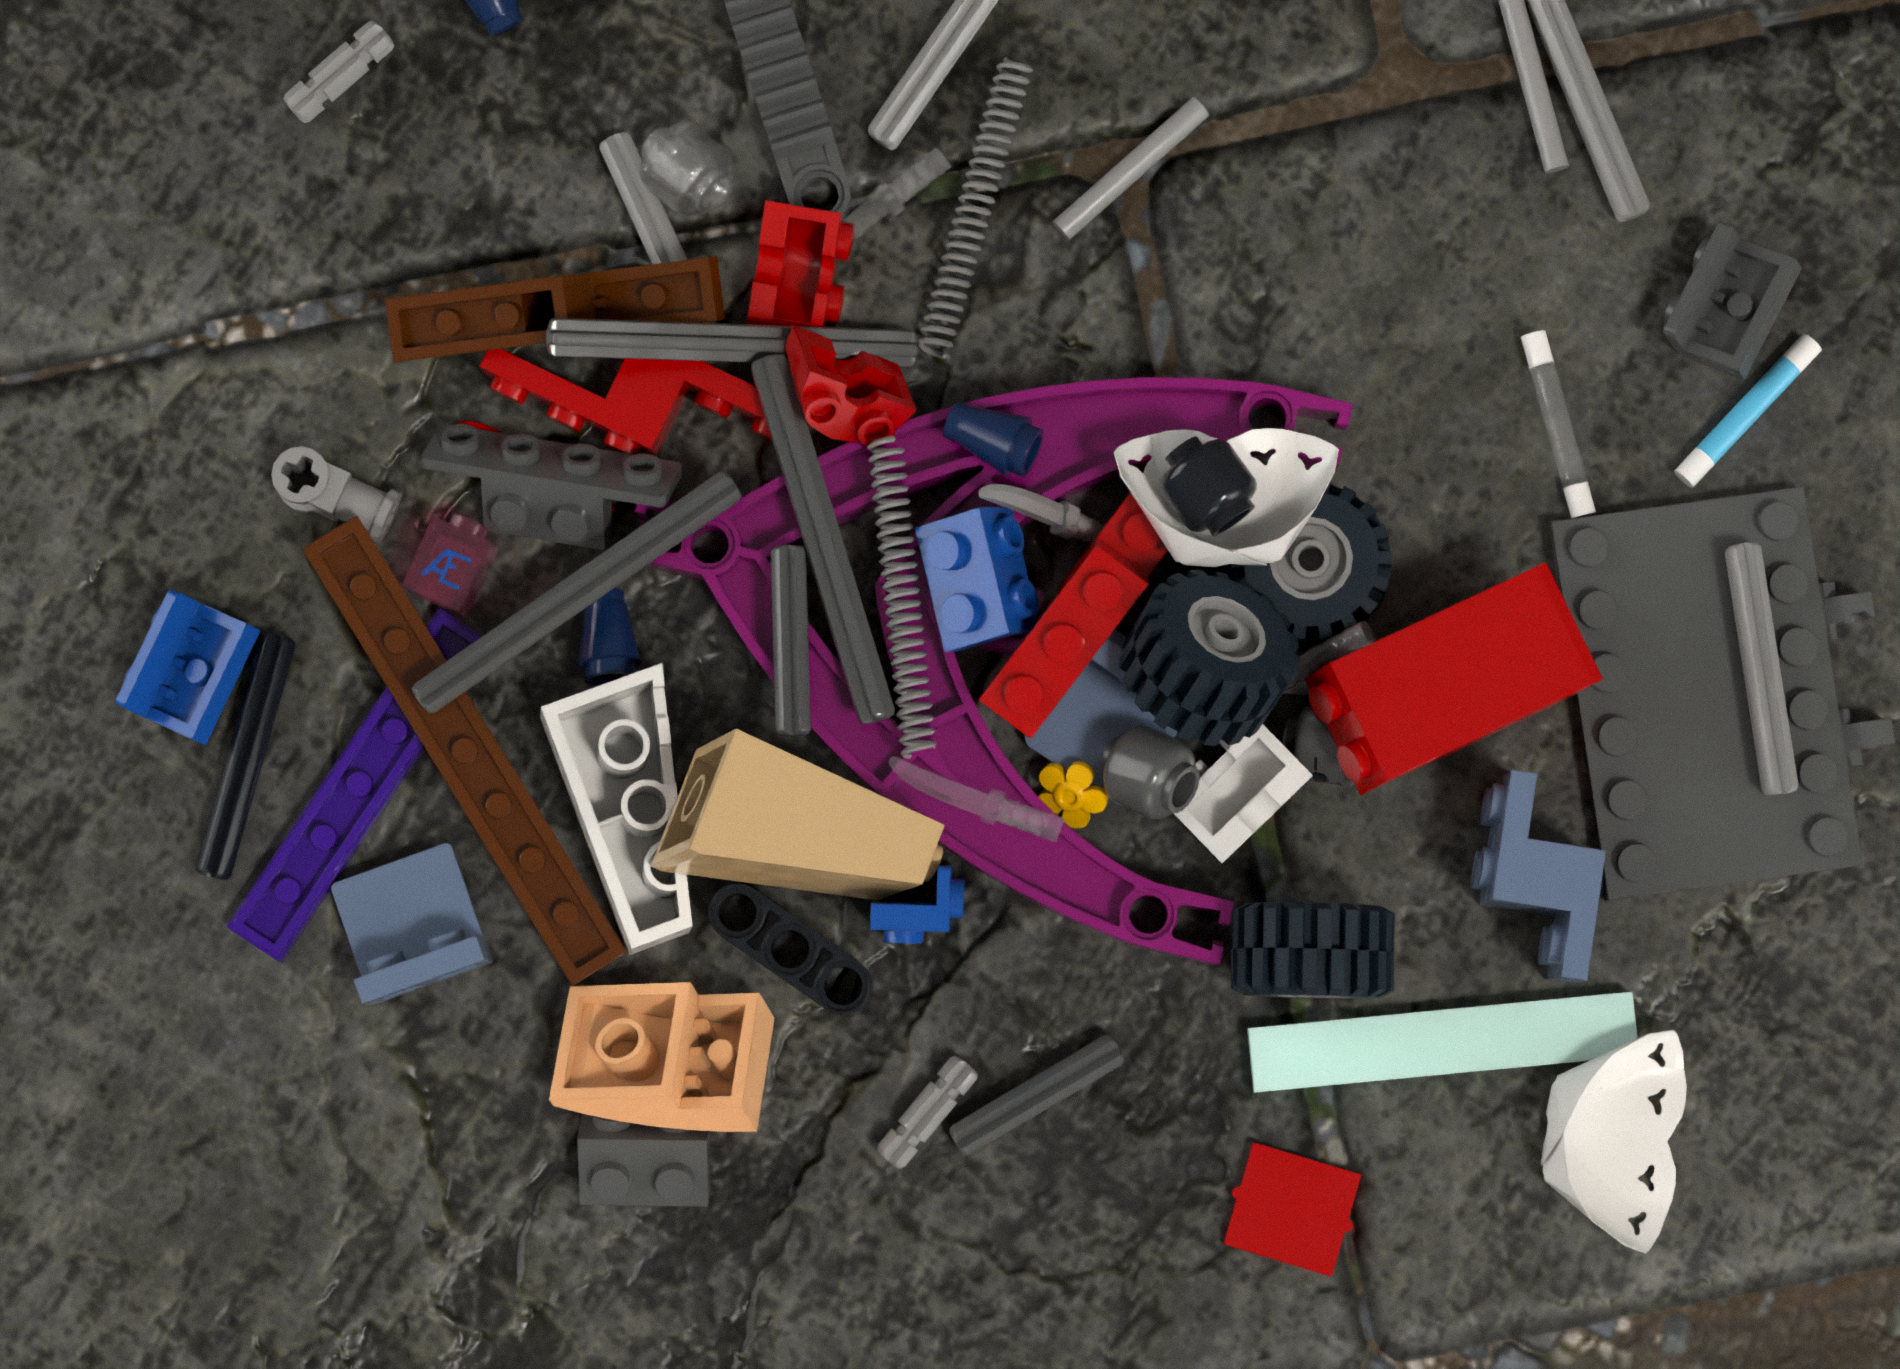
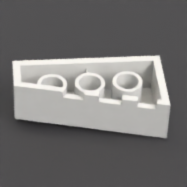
M662 663L544 705L540 711V720L629 955L688 934L693 926L687 875L664 872L651 867L678 797Z

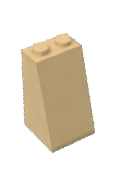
M734 729L696 749L651 867L664 872L881 900L922 885L924 881L928 882L933 877L943 855V847L938 845L944 824L741 730Z

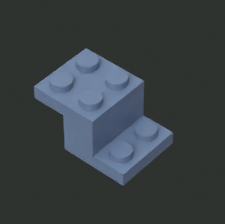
M1510 770L1499 777L1497 783H1493L1491 788L1486 787L1484 792L1480 825L1490 827L1487 848L1483 847L1482 851H1476L1471 875V889L1481 890L1479 905L1554 916V924H1551L1550 927L1544 926L1542 929L1538 950V964L1547 966L1546 980L1569 984L1588 981L1606 850L1529 839L1537 774Z

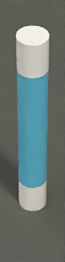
M1803 333L1674 470L1676 476L1688 487L1693 488L1822 351L1819 344L1809 335Z

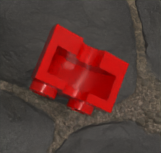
M765 200L759 238L758 263L752 284L747 324L825 327L826 321L839 323L845 286L834 284L838 260L849 261L855 224L842 222V214L838 212Z
M793 325L785 343V352L788 358L792 384L804 417L814 429L830 439L848 442L860 441L861 444L867 447L876 439L894 435L895 429L903 425L917 411L899 364L861 351L851 359H836V352L830 338Z

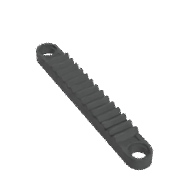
M723 0L788 203L805 207L802 203V195L806 187L815 181L829 182L836 188L839 196L837 204L830 211L841 213L843 222L849 215L852 205L850 184L790 0Z

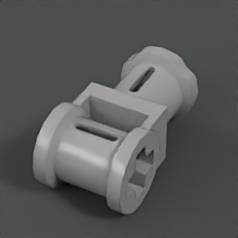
M303 446L289 448L279 455L272 468L273 486L287 506L303 513L315 512L336 522L338 519L347 522L353 517L358 516L373 542L380 544L388 533L402 498V492L396 489L384 492L353 478L350 472L325 462L322 455L312 448ZM307 467H311V472L318 483L315 487L304 485L299 493H295L296 488L289 479V476L292 472L303 474Z

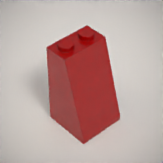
M1545 562L1341 657L1309 675L1304 680L1309 689V701L1312 710L1318 719L1326 724L1337 746L1339 765L1345 776L1354 782L1361 796L1537 715L1598 683L1603 678Z

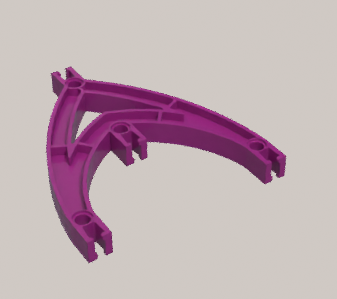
M1171 377L1093 380L1043 386L995 395L963 404L970 407L1031 417L1032 425L1044 430L1039 454L1025 477L1015 473L1005 477L956 442L944 438L943 430L947 417L953 408L951 406L907 420L903 425L895 429L894 442L877 447H902L905 451L903 454L885 456L876 460H904L906 462L902 467L890 468L878 473H906L908 475L906 479L890 481L880 485H906L909 487L907 492L890 494L881 498L901 499L948 482L976 475L943 502L921 526L979 507H1003L979 497L980 488L990 484L1015 486L1059 503L1092 487L1120 477L1114 451L1117 447L1132 439L1170 430H1194L1228 441L1231 438L1253 430L1249 422V413L1261 406H1269L1276 409L1281 414L1283 429L1293 431L1296 417H1306L1335 422V429L1345 431L1348 428L1353 404L1258 382ZM860 441L848 442L817 457L838 526L866 514L880 505L872 499L879 491L871 487V484L877 478L870 475V471L875 466L868 462V459L875 453L870 452ZM1337 447L1339 449L1335 472L1339 466L1343 448ZM1274 448L1270 449L1265 454L1259 451H1252L1250 455L1269 459L1276 450ZM1298 453V457L1303 461L1305 468L1310 469L1311 466L1322 461L1321 457L1310 459L1305 453ZM1151 455L1144 456L1141 461L1129 460L1128 463L1139 470L1145 469V466L1151 460ZM783 475L745 495L739 502L681 541V549L677 553L665 552L645 566L646 568L706 582L750 653L773 684L771 550L781 545H804ZM668 501L666 506L662 508L637 504L635 512L639 517L638 525L642 526L674 502ZM1013 511L1014 519L1019 523L1021 529L1035 520ZM916 531L912 534L914 541L912 543H905L901 547V549H914L916 553L911 556L893 559L890 562H915L918 565L915 568L890 574H916L919 578L916 581L901 583L891 587H918L920 589L917 594L906 595L893 600H919L922 602L920 606L895 612H920L923 615L921 619L896 625H922L924 627L923 631L897 638H923L926 640L923 645L904 648L900 651H925L927 653L925 657L902 663H925L929 667L924 671L902 676H927L930 680L928 683L903 689H929L931 691L929 696L907 700L906 702H930L933 704L930 709L908 714L932 715L934 717L931 722L913 725V727H932L936 730L933 734L910 740H934L937 743L935 747L911 752V759L904 758L900 755V752L909 746L902 745L899 739L908 733L899 731L897 729L899 725L891 717L874 724H861L854 708L841 663L808 622L811 730L870 789L885 798L944 824L938 844L976 870L1020 896L1072 922L1132 946L1216 967L1220 965L1224 947H1222L1223 942L1212 940L1210 950L1174 938L1172 931L1177 922L1178 908L1218 913V924L1229 926L1235 904L1234 901L1159 884L1117 863L1064 823L1034 793L1006 758L970 695L955 652L944 653ZM709 532H718L729 541L726 555L715 563H704L698 560L694 554L697 540ZM880 575L875 583L883 637L891 663L898 656H894L889 652L890 648L896 644L890 642L888 636L895 631L887 628L886 624L894 618H890L885 614V611L892 605H888L883 601L890 593L882 589V586L889 580L884 579ZM1036 590L1039 598V611L1037 613L1039 616L1044 599V591ZM1022 635L1021 639L1009 636L975 647L1012 655L1026 635ZM892 667L893 674L900 670ZM1141 898H1153L1159 901L1166 913V921L1163 928L1152 934L1138 931L1132 925L1129 918L1130 908L1135 901Z

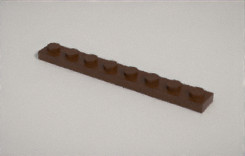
M353 517L302 548L571 985L574 986L627 953L467 692L461 694L436 713L425 711L412 691L413 685L447 660L359 517Z

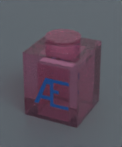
M453 513L449 523L433 516L401 586L412 595L468 618L498 551V548L491 541L484 539L488 528Z

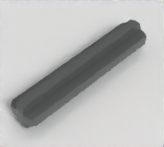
M781 545L771 550L775 726L779 735L803 736L809 734L811 730L806 552L802 546Z
M1103 1035L954 1123L949 1129L950 1135L959 1151L963 1155H970L1118 1068L1125 1061L1124 1055L1113 1037Z

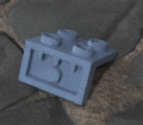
M444 843L335 882L331 886L334 900L361 977L353 980L362 1004L376 1005L493 962L456 853L451 844Z

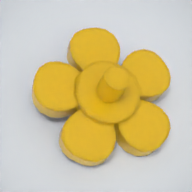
M1083 761L1073 762L1068 768L1067 773L1060 764L1049 763L1039 774V781L1045 789L1039 793L1038 797L1056 815L1063 809L1062 820L1070 828L1079 829L1086 827L1091 819L1090 813H1100L1108 804V794L1103 787L1097 785L1089 786L1094 780L1095 772L1089 764Z

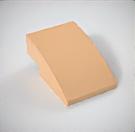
M691 982L570 986L549 1101L555 1107L646 1126L698 1131L757 1132L775 1018L760 993L698 995Z

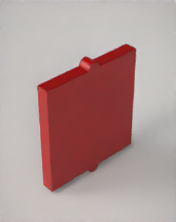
M1253 1142L1240 1187H1234L1231 1192L1236 1201L1223 1244L1332 1277L1344 1233L1350 1232L1353 1229V1223L1349 1220L1361 1174Z

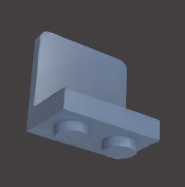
M1116 630L1104 642L1033 737L1030 739L1025 735V743L1030 749L1050 762L1060 764L1066 772L1075 761H1083L1089 764L1095 772L1094 780L1089 786L1097 785L1103 788L1104 771L1101 767V759L1105 748L1112 739L1122 736L1128 730L1139 725L1153 727L1173 738L1177 734V731L1168 726L1164 730L1154 723L1155 717L1149 711L1142 712L1134 703L1137 695L1126 690L1122 681L1126 672L1119 669V657L1123 652L1121 647L1126 636Z

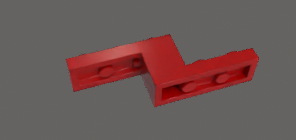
M503 349L487 350L479 366L484 374L492 379L489 386L491 391L519 405H523L528 396L549 407L545 415L546 417L575 432L580 433L583 425L586 424L605 433L606 436L602 443L616 452L636 455L642 451L657 457L689 391L697 394L693 403L699 408L722 419H727L731 411L753 421L750 428L751 432L773 443L757 388L703 361L624 359L605 399ZM807 422V425H808V428H809V431H810V429H811L812 426H810V425L808 424V422Z
M1131 492L1127 494L1058 585L1056 597L979 697L980 702L1030 739L1149 585L1148 575L1168 550Z

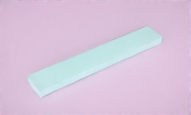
M1633 992L1247 1028L1253 1093L1590 1061L1638 1039Z

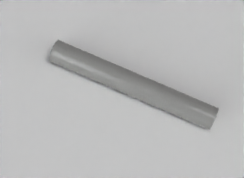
M1498 0L1544 172L1553 173L1569 167L1525 1Z
M1192 97L1052 221L1055 228L1068 241L1208 118L1209 113L1196 98Z

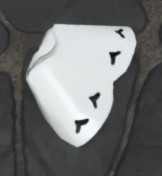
M1277 428L1253 429L1229 439L1227 442L1233 447L1256 479L1257 489L1250 499L1255 508L1233 527L1217 536H1212L1209 530L1198 533L1189 530L1160 490V482L1164 474L1171 468L1165 460L1170 452L1195 436L1198 437L1202 444L1217 438L1200 431L1170 430L1132 439L1117 447L1114 451L1122 480L1175 562H1180L1187 566L1218 567L1227 564L1267 566V563L1282 560L1317 508L1335 473L1339 449L1316 436ZM1274 448L1276 450L1269 458L1267 465H1263L1260 460L1250 455L1252 451H1259L1265 454L1270 449ZM1298 453H1305L1310 459L1321 457L1322 461L1306 470L1303 461L1298 457ZM1151 455V460L1145 466L1143 473L1137 467L1128 463L1129 460L1141 461L1144 456Z
M1674 1030L1646 1034L1557 1075L1555 1082L1551 1086L1546 1110L1548 1125L1541 1159L1544 1181L1621 1244L1643 1253H1647L1661 1232L1673 1200L1676 1185V1168L1667 1141L1683 1116L1687 1085L1683 1050L1678 1034ZM1659 1043L1663 1044L1662 1051L1660 1052L1665 1061L1663 1067L1659 1066L1654 1059L1648 1057L1649 1054L1655 1051ZM1665 1089L1666 1094L1660 1099L1662 1110L1657 1115L1648 1097ZM1650 1165H1653L1655 1168L1650 1178L1654 1185L1653 1191H1650L1647 1185L1638 1179L1639 1176L1647 1171ZM1641 1212H1645V1220L1639 1223L1640 1233L1635 1235L1634 1228L1628 1221V1218L1636 1217Z

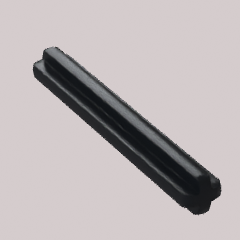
M263 632L259 638L195 866L196 871L201 875L219 880H228L232 875L296 647L295 641L289 637L271 632Z

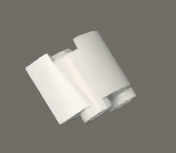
M1263 724L1250 738L1244 736L1240 743L1228 745L1220 740L1219 744L1226 752L1210 768L1202 760H1199L1196 763V767L1199 770L1200 780L1195 796L1183 811L1174 813L1221 863L1229 858L1313 776Z

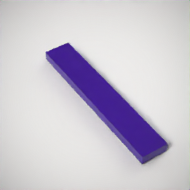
M441 608L437 610L427 625L428 631L447 661L482 637V635ZM388 687L385 688L226 926L278 962L283 963L331 891L332 884L337 882L425 750L424 745Z

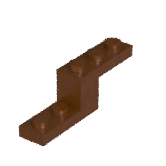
M717 256L385 299L393 363L546 343V330L549 320L553 318L697 323L726 320Z

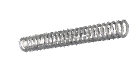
M1007 57L996 66L1000 74L993 77L996 86L989 89L993 98L986 101V105L990 110L982 113L986 122L979 125L983 134L976 137V141L980 146L972 149L976 158L969 161L972 170L965 173L969 182L962 185L965 194L958 197L962 205L955 209L958 218L951 221L955 229L950 231L948 236L952 241L944 245L948 254L943 255L941 260L945 265L937 269L941 278L936 279L934 284L938 290L930 293L934 302L928 304L927 308L931 314L923 317L928 326L921 328L920 332L925 338L917 340L920 349L944 360L950 359L949 354L932 349L924 343L941 345L947 348L954 347L953 343L938 338L927 331L945 333L951 336L957 335V332L954 329L939 325L930 319L944 320L954 324H959L961 321L958 317L947 315L934 307L952 309L958 312L964 311V308L961 305L948 302L937 295L951 296L961 300H966L968 297L965 293L949 289L941 283L955 284L965 288L971 287L970 282L955 278L944 271L959 272L968 276L975 274L972 269L958 266L947 259L962 260L971 264L978 263L977 258L964 255L951 247L966 248L975 252L982 250L979 245L965 242L954 235L969 236L978 240L985 239L984 234L968 230L958 223L972 224L981 228L989 226L986 221L969 217L961 211L976 212L985 216L992 215L989 209L975 206L964 199H974L994 204L995 200L993 197L978 194L968 187L982 188L991 192L999 191L996 185L981 182L971 175H981L994 180H1001V174L985 170L975 163L989 164L997 168L1006 167L1003 161L988 158L978 151L992 152L1006 157L1010 155L1008 150L991 146L982 139H991L1008 145L1013 143L1011 138L994 134L985 127H994L1013 133L1017 131L1013 125L998 122L989 117V115H997L1014 121L1020 119L1018 114L1001 110L992 104L1000 103L1020 109L1023 107L1021 102L1004 98L996 92H1008L1019 97L1027 95L1025 90L1007 86L999 80H1011L1022 85L1030 83L1028 78L1010 74L1002 68H1014L1025 73L1034 71L1031 66L1013 62Z
M892 435L872 441L867 446V449L875 453L868 459V462L875 466L870 471V475L877 478L871 484V487L879 491L872 497L875 502L880 504L874 509V513L882 516L875 522V525L884 529L876 537L885 542L878 548V551L886 554L879 563L888 567L881 573L884 579L889 580L882 586V589L890 593L883 601L888 605H892L885 611V614L890 618H894L886 624L887 628L895 631L888 636V640L896 644L890 648L889 652L894 656H898L892 660L890 665L900 669L892 675L895 681L901 682L893 688V691L902 695L894 703L899 707H903V709L897 712L896 716L901 720H906L900 723L897 729L903 733H908L899 739L902 745L909 746L904 748L900 755L911 759V752L935 747L937 743L934 740H910L931 735L936 730L932 727H909L931 722L934 719L932 715L908 714L930 709L933 705L930 702H906L907 700L929 696L931 691L929 689H903L928 683L930 679L927 676H902L924 671L929 666L925 663H902L925 657L927 655L925 651H900L904 648L923 645L926 640L923 638H897L922 632L924 627L922 625H896L921 619L923 615L920 612H895L920 606L922 602L919 600H893L898 597L917 594L920 589L918 587H891L901 583L916 581L919 578L916 574H890L915 568L918 565L915 562L889 561L916 553L914 549H887L914 541L912 536H885L895 532L911 530L913 527L910 523H884L910 517L912 514L910 511H883L884 509L906 505L910 502L908 498H881L890 494L907 492L909 489L906 485H880L890 481L906 479L908 476L906 473H878L882 470L902 467L906 464L904 460H876L885 456L903 454L905 451L902 447H875L894 442L895 437Z

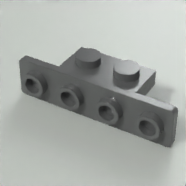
M467 424L440 425L421 455L422 467L424 469L481 478L483 526L485 531L604 551L612 538L611 500L662 508L668 503L682 477L681 463L659 459L650 454L633 455L602 450L589 444L572 445L541 440L528 434H504L476 429Z

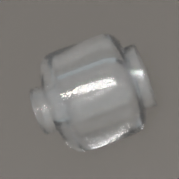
M687 121L675 123L668 128H658L650 134L643 144L641 156L643 157L640 168L641 180L652 194L673 211L683 216L695 215L700 212L703 214L710 213L717 209L730 194L735 180L732 173L733 160L731 153L696 124Z

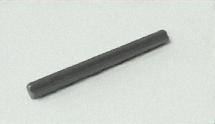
M553 318L549 320L546 330V346L548 353L554 357L753 363L768 355L783 354L787 358L785 343L793 326ZM798 326L830 338L836 352L835 358L839 360L851 359L861 351L899 364V367L908 368L914 365L916 356H918L916 334L911 330Z
M783 354L768 355L751 364V372L854 708L861 724L881 722L893 716L895 708L809 428L792 384L788 360Z
M725 471L718 472L420 679L412 687L414 696L425 711L436 713L739 502L742 497L741 491L728 473Z

